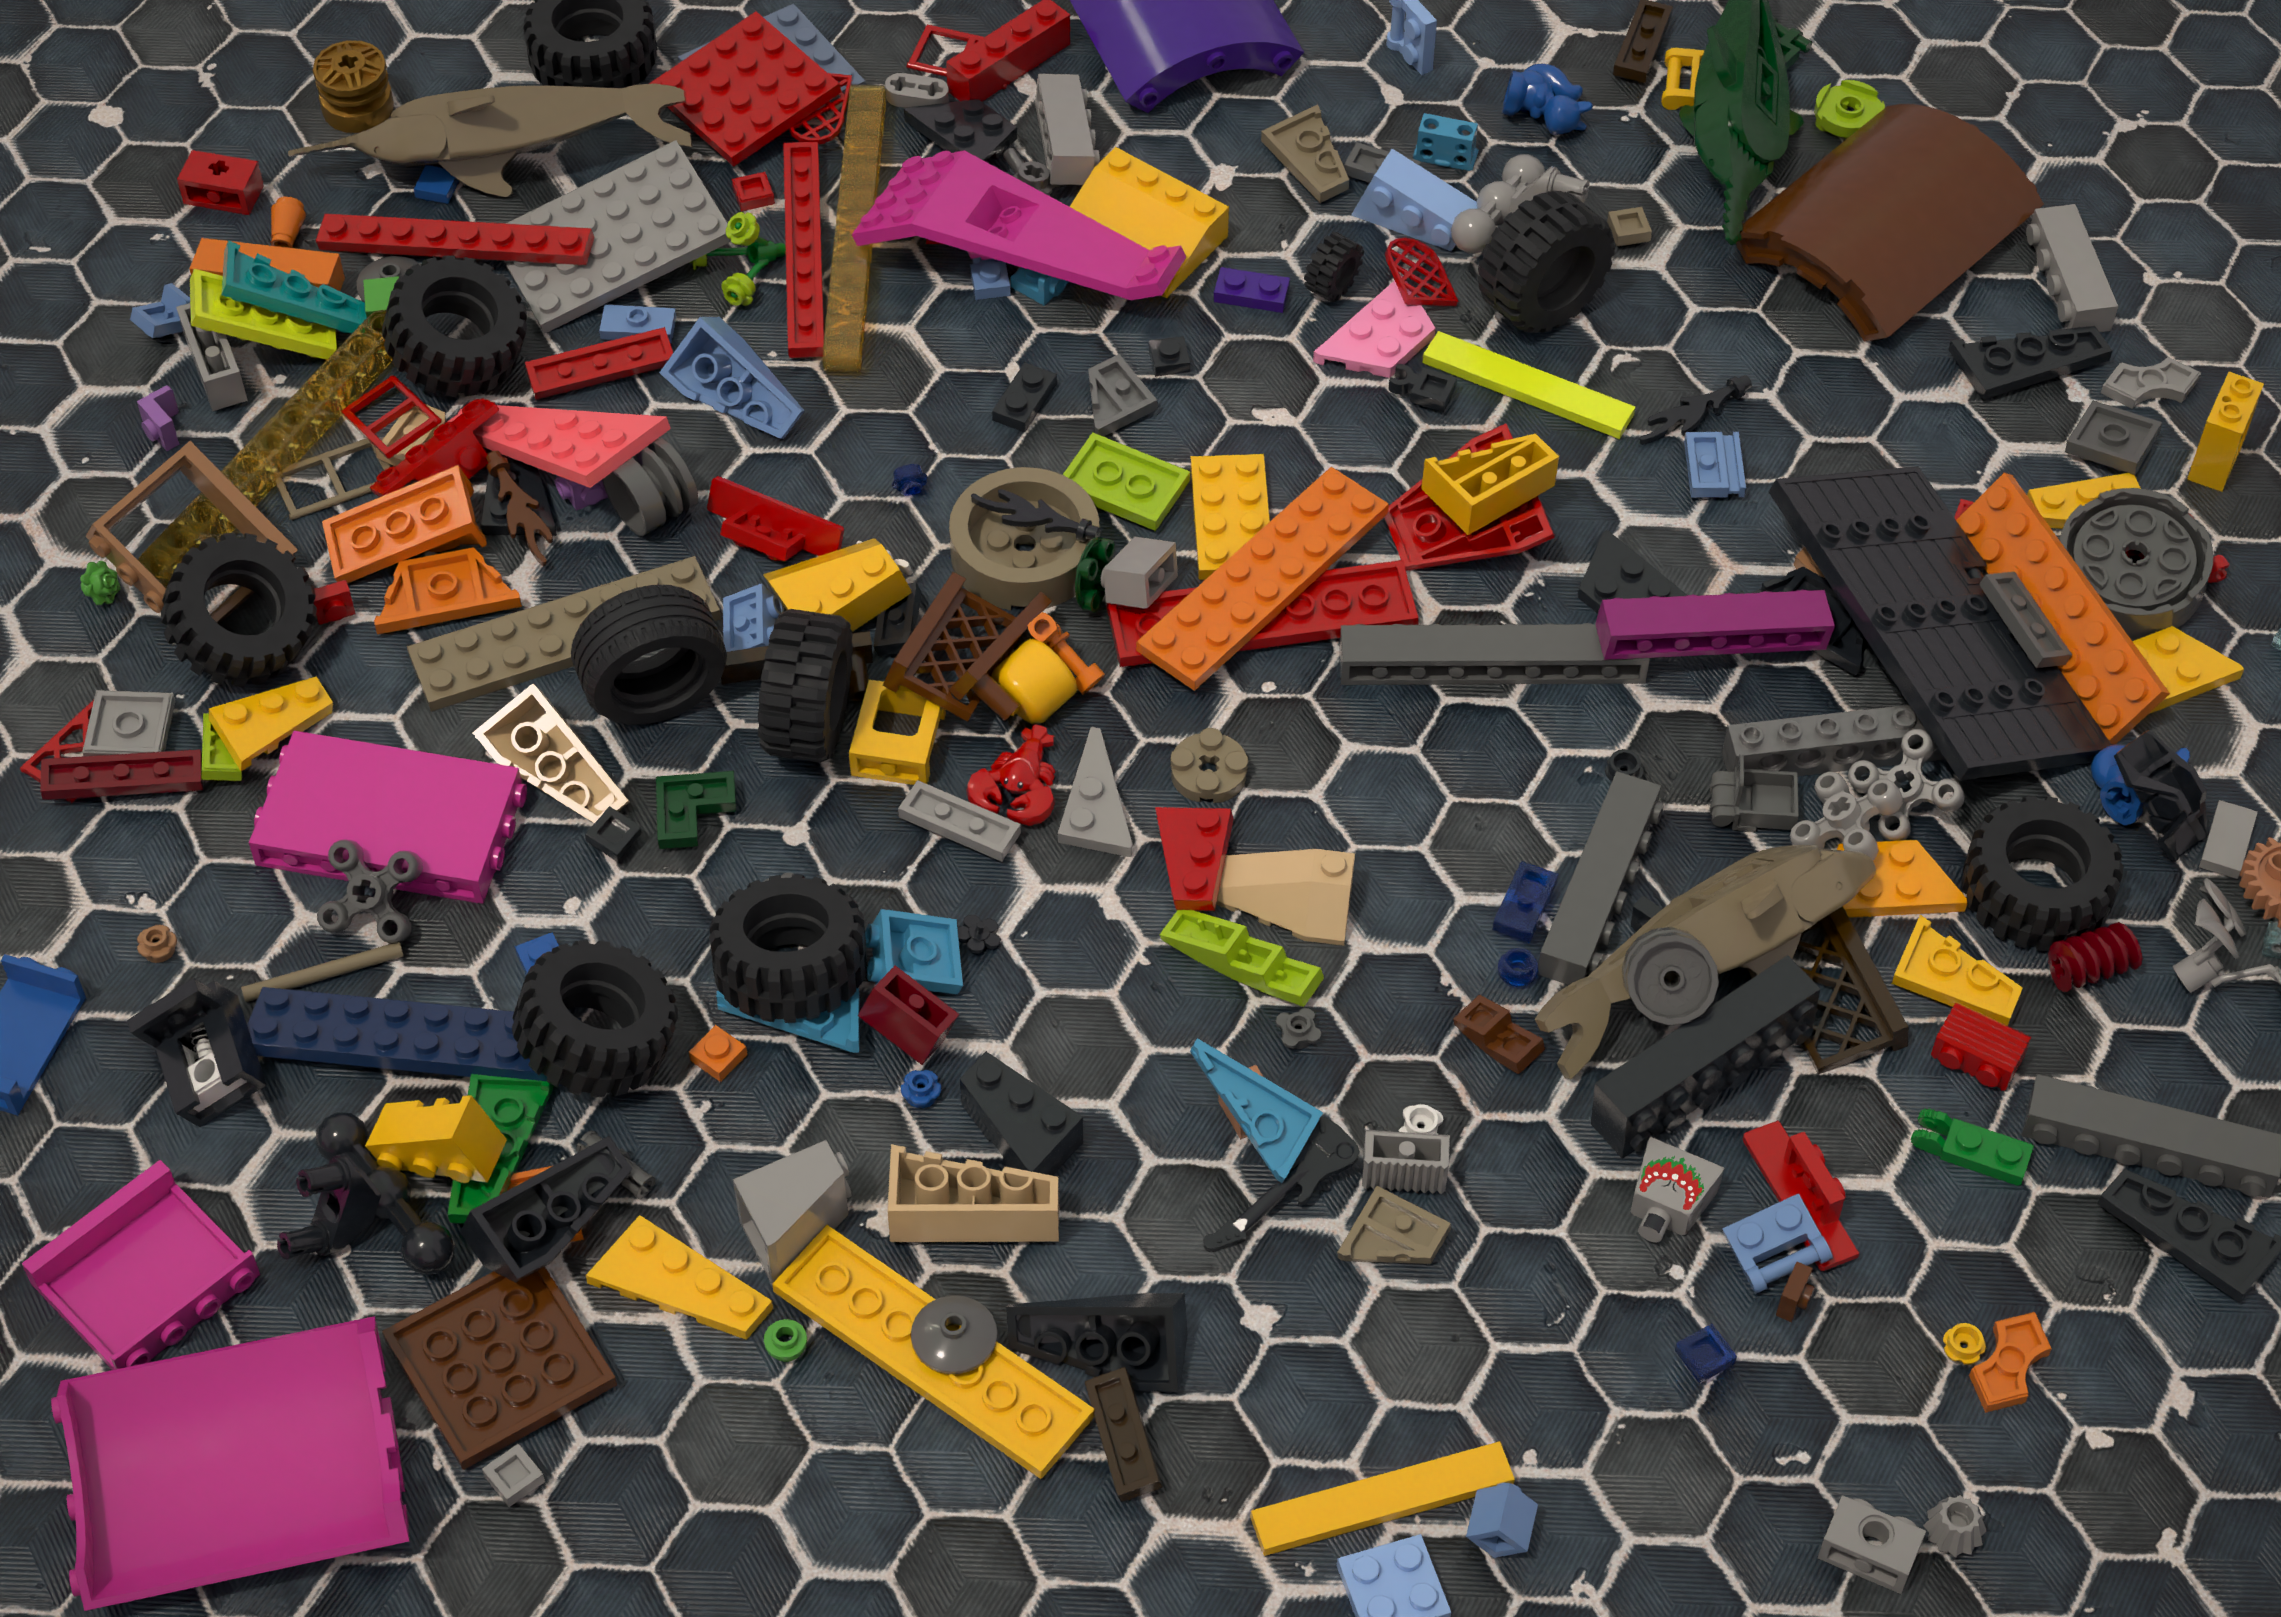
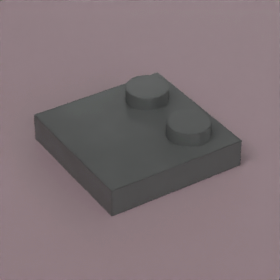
M2092 400L2068 438L2065 452L2084 460L2094 461L2118 471H2125L2135 475L2158 438L2162 422Z

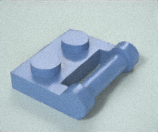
M1799 1193L1722 1228L1723 1234L1755 1294L1768 1289L1767 1284L1791 1274L1796 1262L1808 1266L1817 1261L1823 1264L1833 1259L1826 1240L1818 1230ZM1806 1240L1810 1244V1246L1759 1269L1756 1266V1263Z

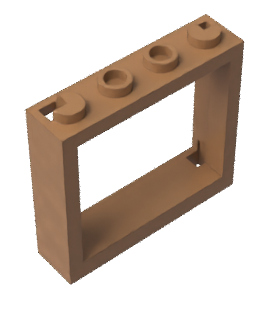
M191 441L94 522L85 536L89 540L92 550L98 556L106 557L116 567L118 576L126 584L134 585L144 595L145 603L156 613H160L164 606L162 599L166 588L116 539L110 530L179 471L243 535L245 533L257 535L256 541L266 543L267 539L278 543L276 549L283 554L288 550L292 555H295L298 550ZM242 586L210 614L217 624H220L255 592Z

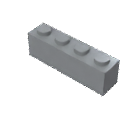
M1038 74L1035 106L1046 166L1050 172L1049 182L1050 184L1084 185L1094 167L1100 162L1099 150H1094L1095 130L1090 129L1091 109H1086L1087 89L1081 88L1079 75Z
M2076 204L2035 209L2031 224L2027 225V241L2029 245L2034 246L2037 254L2038 268L2045 273L2049 295L2054 296L2060 321L2065 322L2067 329L2095 326L2099 332L2111 331L2118 304Z

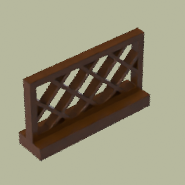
M952 572L894 659L882 686L896 693L902 685L968 722L981 699L971 689L966 693L970 702L968 706L954 699L949 689L955 682H946L941 672L955 671L958 678H960L983 654L980 647H989L998 638L999 635L994 625L1008 627L1016 617L962 588L966 578ZM962 603L976 610L979 616L965 617L961 608ZM984 626L988 636L975 637L971 627ZM960 628L964 638L951 639L947 629ZM1024 632L995 662L991 670L989 669L986 673L992 677L993 670L1012 653ZM970 648L974 659L961 660L956 649ZM946 650L950 661L936 662L932 651ZM919 673H931L935 683L927 684L914 676Z

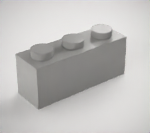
M190 303L176 307L185 339L212 411L248 401L240 371L226 334L205 331L191 326Z

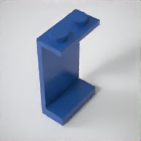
M4 954L1 962L8 979L0 991V1111L18 1116L85 1001L86 996L78 975L69 969L62 967L54 969L40 965L29 957L16 958Z

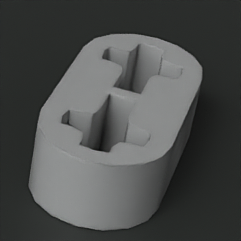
M896 73L889 76L885 81L886 99L893 106L907 108L949 102L948 85L938 78Z

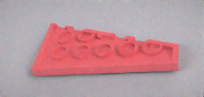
M497 405L499 411L476 428L473 434L484 448L499 451L502 455L591 488L669 431L671 427L666 416ZM462 409L459 410L456 416H454L447 422H452L458 416H460L462 414Z

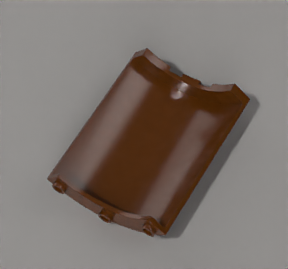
M1897 104L1884 108L1742 224L1743 231L1740 232L1741 241H1738L1736 246L1746 264L1766 263L1780 267L1785 263L1796 267L1798 275L1807 279L1819 289L1826 286L1840 299L1837 305L1850 319L1865 342L1888 338L2028 219L2035 209L2042 207L2044 203L2037 193L2034 183L2027 178L2015 161L1975 125L1932 107L1916 104Z

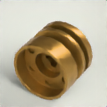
M346 40L332 44L322 50L314 60L313 74L319 92L321 110L325 121L336 130L345 133H361L383 123L393 112L394 101L388 82L389 76L386 70V61L382 52L373 44L363 41Z

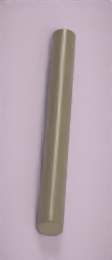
M400 942L392 943L243 986L241 989L245 1002L258 999L262 987L291 990L404 956Z

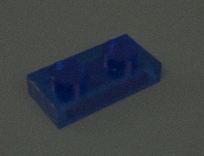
M1521 861L1493 921L1492 930L1530 943L1555 889L1558 873Z

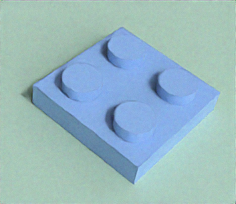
M1421 1534L1337 1558V1569L1355 1617H1451L1450 1607Z

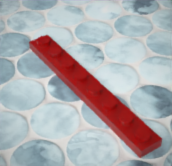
M818 141L783 143L789 358L825 357Z
M325 214L316 243L319 250L434 257L455 256V258L468 257L486 260L587 265L595 237L591 228Z

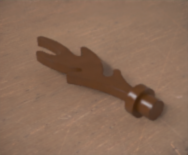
M492 451L486 456L488 461L487 469L491 476H498L500 491L498 500L502 502L507 495L512 496L507 507L509 534L511 538H515L517 527H523L526 542L531 553L542 566H546L547 560L539 551L534 534L540 533L549 544L553 542V536L543 520L528 508L538 509L539 502L520 489L507 472L511 466L508 459L502 457L499 451Z

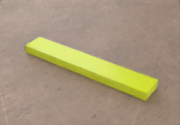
M1440 331L1437 332L1423 354L1422 363L1617 439L1621 438L1635 413V406Z

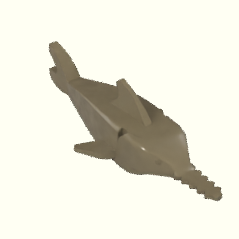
M640 84L626 88L506 86L418 98L401 105L391 113V118L369 130L339 140L289 150L288 155L292 157L351 147L371 157L401 166L441 165L452 176L472 188L487 194L510 197L513 194V187L504 180L503 172L505 167L518 154L559 143L625 115H628L638 126L662 141L671 143L677 140L680 146L691 148L693 146L689 132L663 122L660 117L661 111L665 107L686 102L685 91L674 86L662 84Z

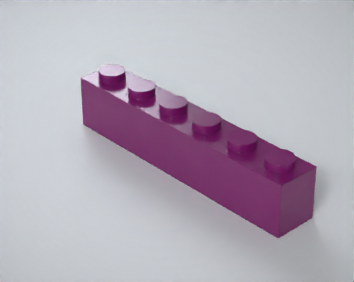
M1825 590L1764 591L1746 594L1725 593L1722 595H1687L1677 597L1652 596L1649 598L1631 599L1614 598L1602 600L1595 623L1604 660L1826 650L1835 627Z

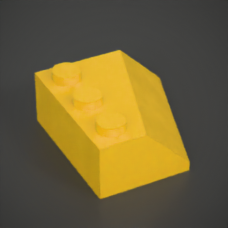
M874 538L763 574V577L774 593L780 598L786 610L796 609L842 616L850 623L852 632L912 593L899 567L883 545Z

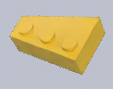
M1531 434L1492 443L1491 449L1471 453L1469 449L1458 451L1457 457L1438 461L1436 457H1432L1424 461L1421 489L1467 535H1470L1554 487L1559 456L1538 435Z
M469 1095L463 1096L460 1103L449 1104L450 1101L446 1098H437L433 1106L423 1107L424 1103L420 1100L385 1103L365 1146L377 1159L379 1166L394 1167L399 1171H411L427 1178L439 1175L450 1177L461 1183H468L470 1180L488 1183L507 1139L473 1096Z

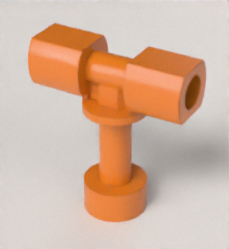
M1041 612L1027 625L1030 634L1036 640L1049 646L1076 675L1077 689L1082 695L1092 689L1105 676V673L1096 663L1091 664L1089 667L1065 641L1070 634L1068 632L1063 633L1061 627L1050 615Z

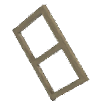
M365 438L271 471V476L289 512L290 520H295L372 493L370 486L375 482L345 492L331 460L372 447L376 455V447ZM378 459L383 471L390 467L389 463ZM323 464L338 495L296 510L282 477Z

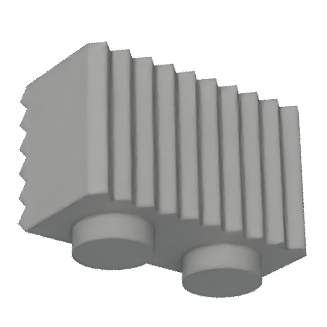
M1366 1130L1362 1186L1365 1189L1370 1186L1375 1189L1376 1186H1379L1383 1189L1388 1188L1390 1191L1396 1188L1399 1192L1402 1189H1405L1407 1192L1413 1189L1416 1193L1419 1190L1423 1193H1426L1428 1190L1432 1194L1436 1191L1440 1194L1446 1191L1449 1167L1450 1135Z

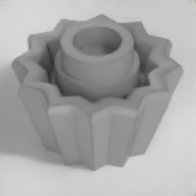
M1961 1495L1956 1498L1947 1497L1939 1501L1937 1506L1927 1511L1929 1520L1923 1526L1929 1532L1928 1541L1937 1544L1939 1552H1949L1954 1557L1961 1553L1972 1555L1974 1547L1983 1545L1981 1536L1986 1532L1985 1524L1979 1506L1974 1505L1971 1498L1964 1499Z

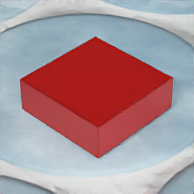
M765 172L732 179V188L741 212L775 204L774 194Z

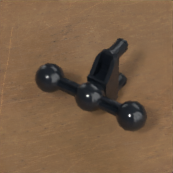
M336 1112L324 1118L316 1130V1146L321 1156L330 1162L320 1167L300 1170L298 1173L299 1177L296 1180L297 1188L303 1197H310L313 1194L321 1193L312 1222L308 1227L280 1233V1239L277 1240V1248L281 1257L288 1260L295 1256L313 1252L322 1256L337 1253L350 1244L367 1226H371L374 1218L390 1219L403 1235L401 1255L407 1267L422 1275H434L446 1269L454 1258L455 1242L450 1231L437 1222H422L409 1205L411 1201V1185L406 1175L394 1167L379 1166L366 1150L365 1145L368 1141L369 1133L364 1122L352 1113Z

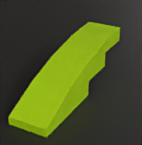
M1177 910L1159 934L1162 941L1215 971L1263 993L1302 1007L1306 1005L1324 979L1320 967L1287 958L1282 946L1250 937L1246 926L1194 910Z

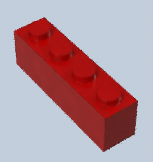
M1042 0L946 62L949 93L959 101L974 99L984 101L1001 90L1004 84L1009 85L1071 44L1070 14L1052 0Z

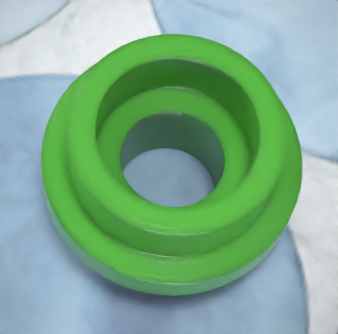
M779 1320L770 1325L765 1332V1349L770 1356L779 1361H793L806 1348V1331L801 1324L794 1320ZM784 1335L793 1336L792 1339L787 1342H781L778 1340L779 1337Z

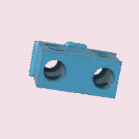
M1424 113L1418 130L1417 145L1413 159L1438 166L1467 171L1473 170L1479 151L1476 148L1478 123ZM1434 124L1437 128L1432 129L1428 125ZM1467 130L1470 132V135H1465L1462 131ZM1428 149L1432 151L1433 154L1425 155L1423 151ZM1463 156L1466 158V160L1464 162L1458 161L1457 157Z

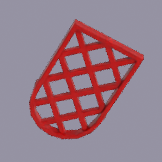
M828 73L836 81H840V88L847 84L845 94L841 91L838 94L840 98L833 102L828 101L825 103L826 106L815 110L812 114L789 128L788 130L792 137L799 142L818 141V145L833 140L839 134L844 123L853 81L852 75ZM843 102L840 113L835 106ZM831 110L836 116L826 121L821 114ZM817 117L822 124L812 128L807 122ZM839 121L836 128L834 129L831 126V124ZM803 125L808 132L801 135L794 129ZM824 128L831 132L822 137L817 134V132Z
M1398 238L1389 243L1385 252L1386 262L1405 304L1457 306V296L1439 257L1433 249L1418 240L1410 238ZM1398 246L1404 251L1399 254L1392 250V248ZM1413 248L1421 250L1422 252H1424V254L1421 255L1420 253L1413 250ZM1409 253L1419 260L1414 263L1405 256ZM1402 261L1412 268L1407 271L1398 264ZM1424 262L1434 269L1429 272L1420 265ZM1417 270L1426 275V277L1422 280L1413 273ZM1410 278L1419 285L1415 288L1405 281ZM1432 279L1441 284V286L1437 289L1427 282ZM1425 287L1434 294L1430 297L1420 290Z

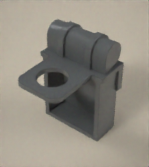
M1739 754L1737 767L1734 768V772L1717 771L1712 774L1711 784L1709 785L1712 795L1710 814L1712 815V823L1714 825L1723 827L1732 822V830L1756 832V828L1791 830L1797 824L1799 817L1797 772L1744 769V756Z

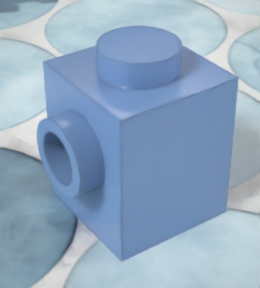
M1499 1483L1493 1487L1478 1489L1466 1537L1494 1558L1528 1552L1538 1504L1522 1493L1521 1488L1511 1483Z

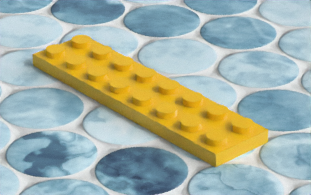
M828 1225L820 1231L772 1283L773 1292L1040 1479L1047 1474L1095 1417L1093 1413L1095 1409L998 1342H996L994 1351L988 1360L972 1371L962 1374H944L927 1367L914 1352L911 1341V1329L915 1317L920 1310L936 1299ZM953 1324L946 1328L950 1331H957L961 1326Z

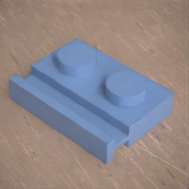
M1686 432L1684 445L1691 498L1728 497V494H1738L1739 497H1744L1746 484L1739 432H1733V435H1723L1722 432Z

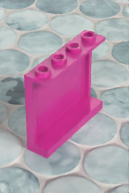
M161 1160L157 1161L22 1263L31 1285L112 1370L150 1363L151 1359L167 1346L178 1343L185 1336L186 1332L202 1319H208L213 1316L229 1298L236 1293L248 1289L255 1278L260 1275L253 1253L250 1250L244 1253L175 1183L171 1170Z

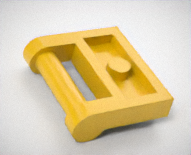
M1671 48L1666 51V90L1663 91L1661 100L1664 108L1676 110L1681 106L1694 105L1696 77L1705 50ZM1683 66H1691L1690 90L1680 89L1681 68Z

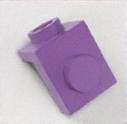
M166 385L138 400L137 404L143 421L141 425L145 434L152 442L157 440L168 451L179 445L174 424L170 418L176 415L179 410L173 390Z

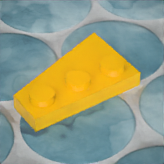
M316 676L209 708L208 719L242 772L251 766L252 759L265 752L268 755L276 750L279 742L293 734V731L303 732L331 714L333 701Z
M1920 915L1891 984L1952 1007L1955 1002H1958L2008 1026L2023 988L1985 960H1976L1960 949L1961 943L1950 935L1947 938L1943 937L1931 928L1929 920Z

